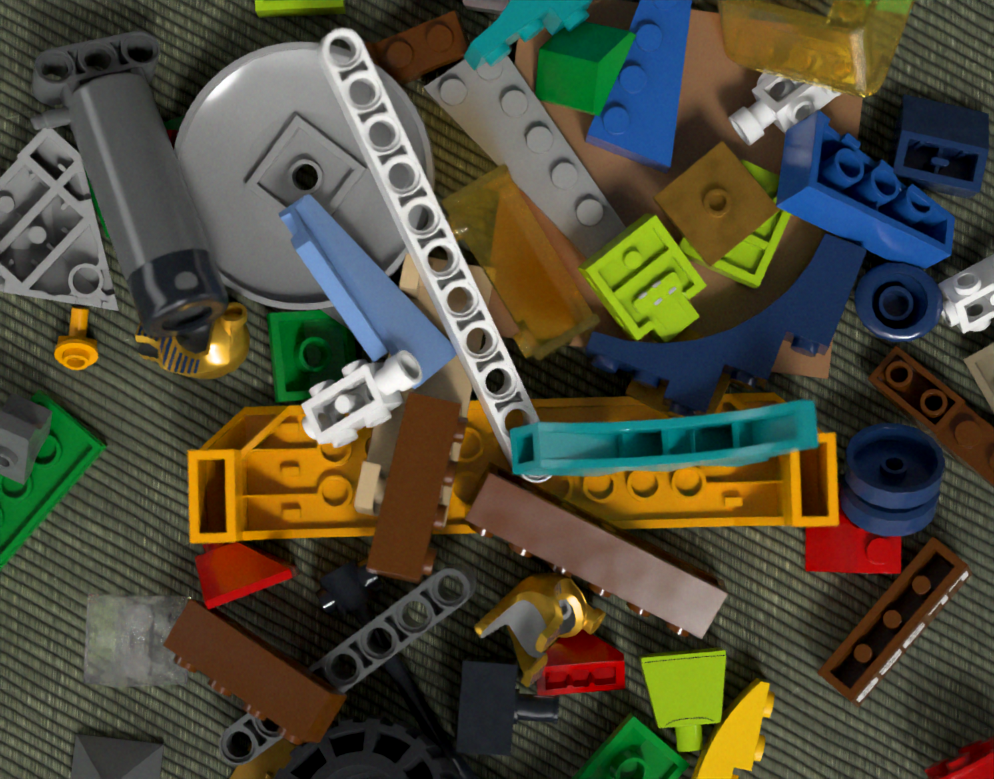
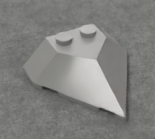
M43 128L17 155L18 159L0 177V291L119 311L80 153L53 128Z

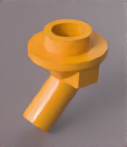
M72 306L69 336H59L54 349L55 359L71 370L85 369L98 359L97 340L86 338L89 308Z

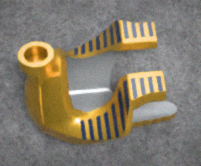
M558 573L533 574L519 582L480 622L475 624L474 629L480 638H484L486 635H490L491 632L507 625L521 670L524 673L521 683L529 687L541 678L548 661L547 653L543 651L557 637L568 638L575 636L581 629H584L589 634H593L604 620L606 612L599 607L593 609L588 605L581 590L571 578L561 576Z

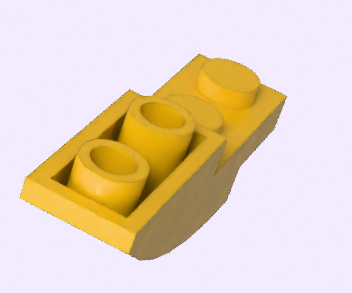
M755 678L724 711L721 722L716 723L704 745V749L701 750L691 779H739V775L733 774L734 767L752 771L753 762L761 761L765 747V735L759 734L763 717L770 718L775 698V692L769 691L770 683L768 681Z

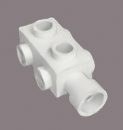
M820 37L812 44L809 42L802 43L794 50L792 60L778 70L769 69L759 77L757 86L752 89L757 102L749 108L741 107L728 117L732 127L749 146L764 135L763 130L772 123L786 134L788 129L818 109H821L856 82L849 66L853 62L851 54L838 40L830 45L825 39Z
M994 254L938 284L942 291L943 299L941 315L950 327L956 325L963 334L968 331L977 332L986 329L990 325L991 319L994 318Z
M401 350L383 363H368L366 359H361L348 364L341 370L344 378L336 383L334 380L321 382L309 390L312 398L301 404L305 412V416L302 418L303 429L310 438L317 440L318 444L332 443L334 448H338L353 442L358 438V430L365 426L371 428L386 422L391 418L390 411L404 403L400 391H406L422 380V371L419 363L412 354Z

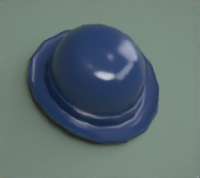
M884 263L871 268L860 279L854 294L856 312L863 325L877 337L892 342L912 341L925 336L938 324L943 311L942 291L933 277L922 269L906 263Z

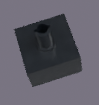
M464 654L456 752L511 756L513 724L517 725V720L557 724L559 695L546 696L519 693V689L516 688L517 658Z

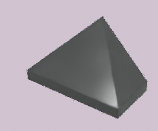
M77 733L71 778L161 779L165 743Z

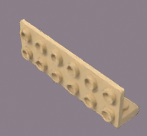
M406 253L399 289L450 341L410 254ZM431 257L427 259L431 269L436 272L441 271L447 264V260ZM467 264L488 309L495 271ZM460 287L453 288L447 296L449 308L453 312H458L466 305L467 297L464 290ZM474 328L467 335V347L473 353L480 351L484 332L480 328ZM457 354L417 388L413 389L411 387L406 391H400L404 403L390 411L391 418L374 426L367 462L363 461L354 503L357 512L379 516L408 392L462 404L461 416L467 418L473 387ZM454 443L450 460L458 461L461 444ZM453 486L452 488L443 487L440 504L448 505L443 528L446 525Z

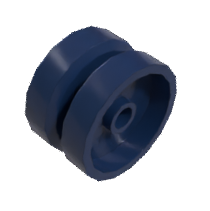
M879 423L863 428L850 439L845 452L844 474L841 479L839 492L842 510L851 522L865 531L881 536H906L921 531L932 522L937 510L940 496L939 488L946 465L943 450L931 436L915 427L900 423Z

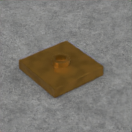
M723 140L653 197V201L709 268L780 210Z

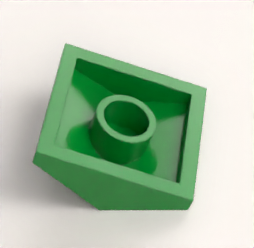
M586 21L571 32L564 27L539 48L536 98L542 102L600 116L636 35L631 31Z
M310 310L267 314L276 402L309 400L312 398L309 390L313 386L327 380H334L335 383L344 378L341 370L348 364L357 361L353 332L323 311Z
M629 713L571 779H678L690 764L632 713Z

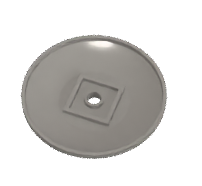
M300 41L267 46L248 53L222 69L205 85L189 107L181 123L174 145V153L223 284L250 300L281 309L315 310L334 307L296 252L290 240L293 235L278 214L304 195H311L388 277L392 276L404 263L405 254H409L319 63L317 56L318 42ZM329 45V53L334 61L343 64L349 61L351 51ZM373 63L434 193V156L425 123L405 90L387 72ZM353 81L349 87V96L355 104L365 106L370 100V88L362 81ZM380 122L373 123L369 129L370 141L377 147H385L390 140V132L387 126ZM394 164L389 170L388 175L390 183L397 189H403L409 182V172L402 164ZM304 165L313 166L318 174L317 183L310 190H302L296 182L297 171ZM421 205L412 207L408 214V221L412 228L417 231L425 228L429 217L428 212Z

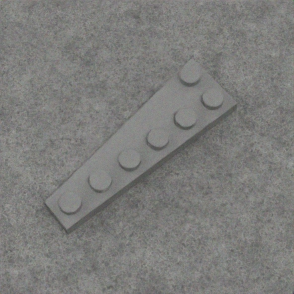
M508 55L492 67L486 62L475 71L464 59L424 86L427 95L479 146L480 150L532 201L555 228H558L586 260L626 229Z

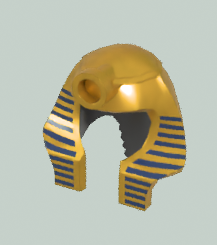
M229 303L228 308L219 318L198 330L192 331L190 338L182 343L177 341L176 336H150L143 331L142 325L139 323L135 333L136 342L148 344L141 345L137 349L138 354L145 360L156 361L162 369L169 372L199 379L220 378L236 371L248 355L250 334L245 324L247 321V309L240 303Z

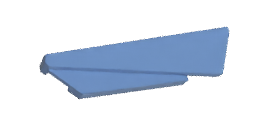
M304 195L278 213L293 235L290 240L296 252L373 362L388 352L392 356L401 350L409 352L417 360L422 371V380L412 386L415 389L456 356L457 353L452 343L311 195Z

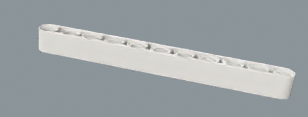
M341 28L334 30L322 38L318 45L317 56L319 63L509 466L513 470L510 432L505 428V417L511 410L519 409L523 415L522 426L540 422L538 415L362 40L350 29ZM342 39L350 46L351 57L347 63H338L330 56L329 45L332 40ZM353 81H362L370 88V100L365 106L355 104L349 96V87ZM375 122L383 123L390 132V140L383 148L375 146L369 138V129ZM396 163L405 166L409 172V182L403 189L395 188L389 181V170ZM415 205L424 207L429 216L426 227L419 231L412 228L408 221L409 211ZM435 246H440L447 252L448 261L445 268L436 272L431 269L427 259L430 250ZM455 287L462 288L467 297L466 305L458 312H453L447 303V296ZM474 328H480L485 333V345L480 351L473 353L467 347V335ZM499 368L504 374V385L497 392L491 393L486 387V376L491 370ZM518 475L535 483L544 482L552 477V475Z

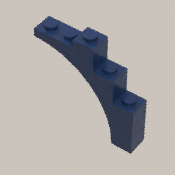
M825 233L810 264L790 289L763 312L736 327L698 340L662 344L626 341L593 331L586 346V356L593 359L591 362L593 366L603 371L616 373L617 369L633 374V381L644 387L657 390L659 385L666 387L662 405L669 407L668 413L676 418L706 415L722 372L731 375L729 381L740 387L754 390L757 385L764 388L783 340L790 342V348L802 355L815 357L816 353L825 356L867 249Z

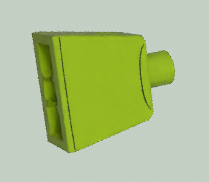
M722 647L639 654V664L657 727H675L678 752L703 750L702 724L721 722L726 650Z

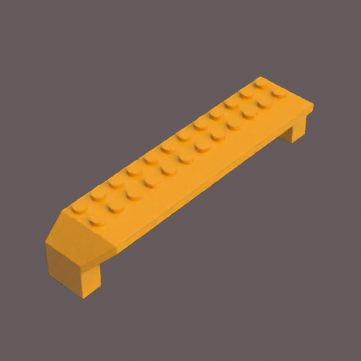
M775 392L724 394L714 414L767 407L787 402ZM629 396L530 399L540 422L598 423L671 419V417ZM479 400L470 401L468 423L463 444H461L446 525L442 532L433 530V534L476 533L469 527L470 522L465 520V506L487 465L491 462L513 473ZM302 405L244 407L198 450L188 451L190 543L374 536L378 516L359 513L354 507L363 461L367 462L374 427H363L357 431L358 438L347 445L334 448L332 443L318 444L317 440L310 438L306 434L302 426V418L305 416ZM519 409L511 410L505 417L504 423L508 432H510V429L521 427L523 424V415ZM818 427L819 447L768 457V461L739 467L697 465L669 472L622 471L599 477L552 475V477L544 482H531L621 529L839 525L836 433H824Z

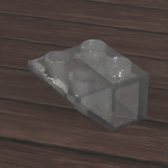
M87 593L83 683L109 687L187 684L188 670L173 661L176 654L163 646V643L191 599V596Z

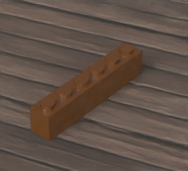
M491 462L487 465L465 506V520L470 522L469 527L476 533L487 538H492L493 535H496L508 541V546L516 553L527 558H532L534 554L548 561V567L559 575L571 578L572 574L588 581L587 586L601 596L609 598L614 594L626 600V606L635 613L644 617H649L650 614H653L665 620V625L681 636L688 637L691 633L702 639L728 595L724 580Z

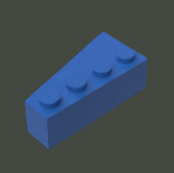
M640 0L628 30L634 33L636 37L600 116H594L587 133L586 143L662 173H668L673 153L692 0Z
M819 109L786 131L776 207L893 263H906L925 270L951 256L955 217L914 184L908 187L902 184L893 173L894 168L881 159L875 162L859 150L861 143L848 132L841 136L828 125L831 119Z

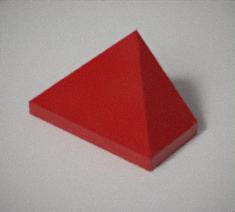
M581 629L575 636L561 637L544 652L547 653L548 661L541 678L536 680L537 695L546 696L625 689L624 654L593 634H589L584 629Z

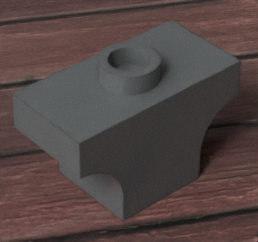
M11 393L4 406L0 409V474L24 485L32 472L34 462L42 445L50 434L52 411L14 393Z

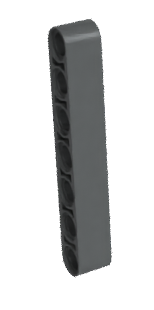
M452 563L445 566L310 666L308 670L344 693L468 601L475 593L477 587V578L473 570L461 563ZM446 575H455L462 580L464 585L462 596L455 597L446 592L443 582ZM411 601H418L426 607L428 611L426 622L419 623L410 617L408 607ZM381 627L390 632L392 636L391 648H382L376 644L373 636L375 628ZM340 654H348L355 659L357 663L356 674L345 673L340 668ZM247 713L221 734L219 751L227 762L234 765H244L283 737L277 732L279 725L267 717L263 721ZM237 731L244 732L250 737L252 741V749L250 751L241 749L236 742Z

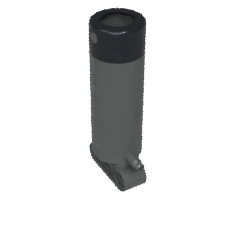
M132 31L47 49L36 57L31 83L32 93L43 104H62L63 107L43 111L42 114L32 116L31 125L35 130L70 125L143 331L153 337H173L198 330L212 323L228 308L229 300L149 83L154 78L160 55L159 42L150 33ZM137 56L143 58L145 62H138L130 57ZM96 65L104 70L95 71L90 69L88 66ZM53 74L59 76L61 79L51 80L48 79L45 75Z

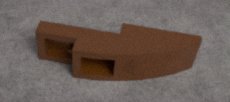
M454 10L379 42L373 43L369 41L364 43V46L371 61L387 72L401 86L438 72L437 68L464 58L470 42L460 14Z
M896 345L867 378L868 381L919 429L931 436L949 455L969 471L973 470L994 488V427L966 406L965 400Z

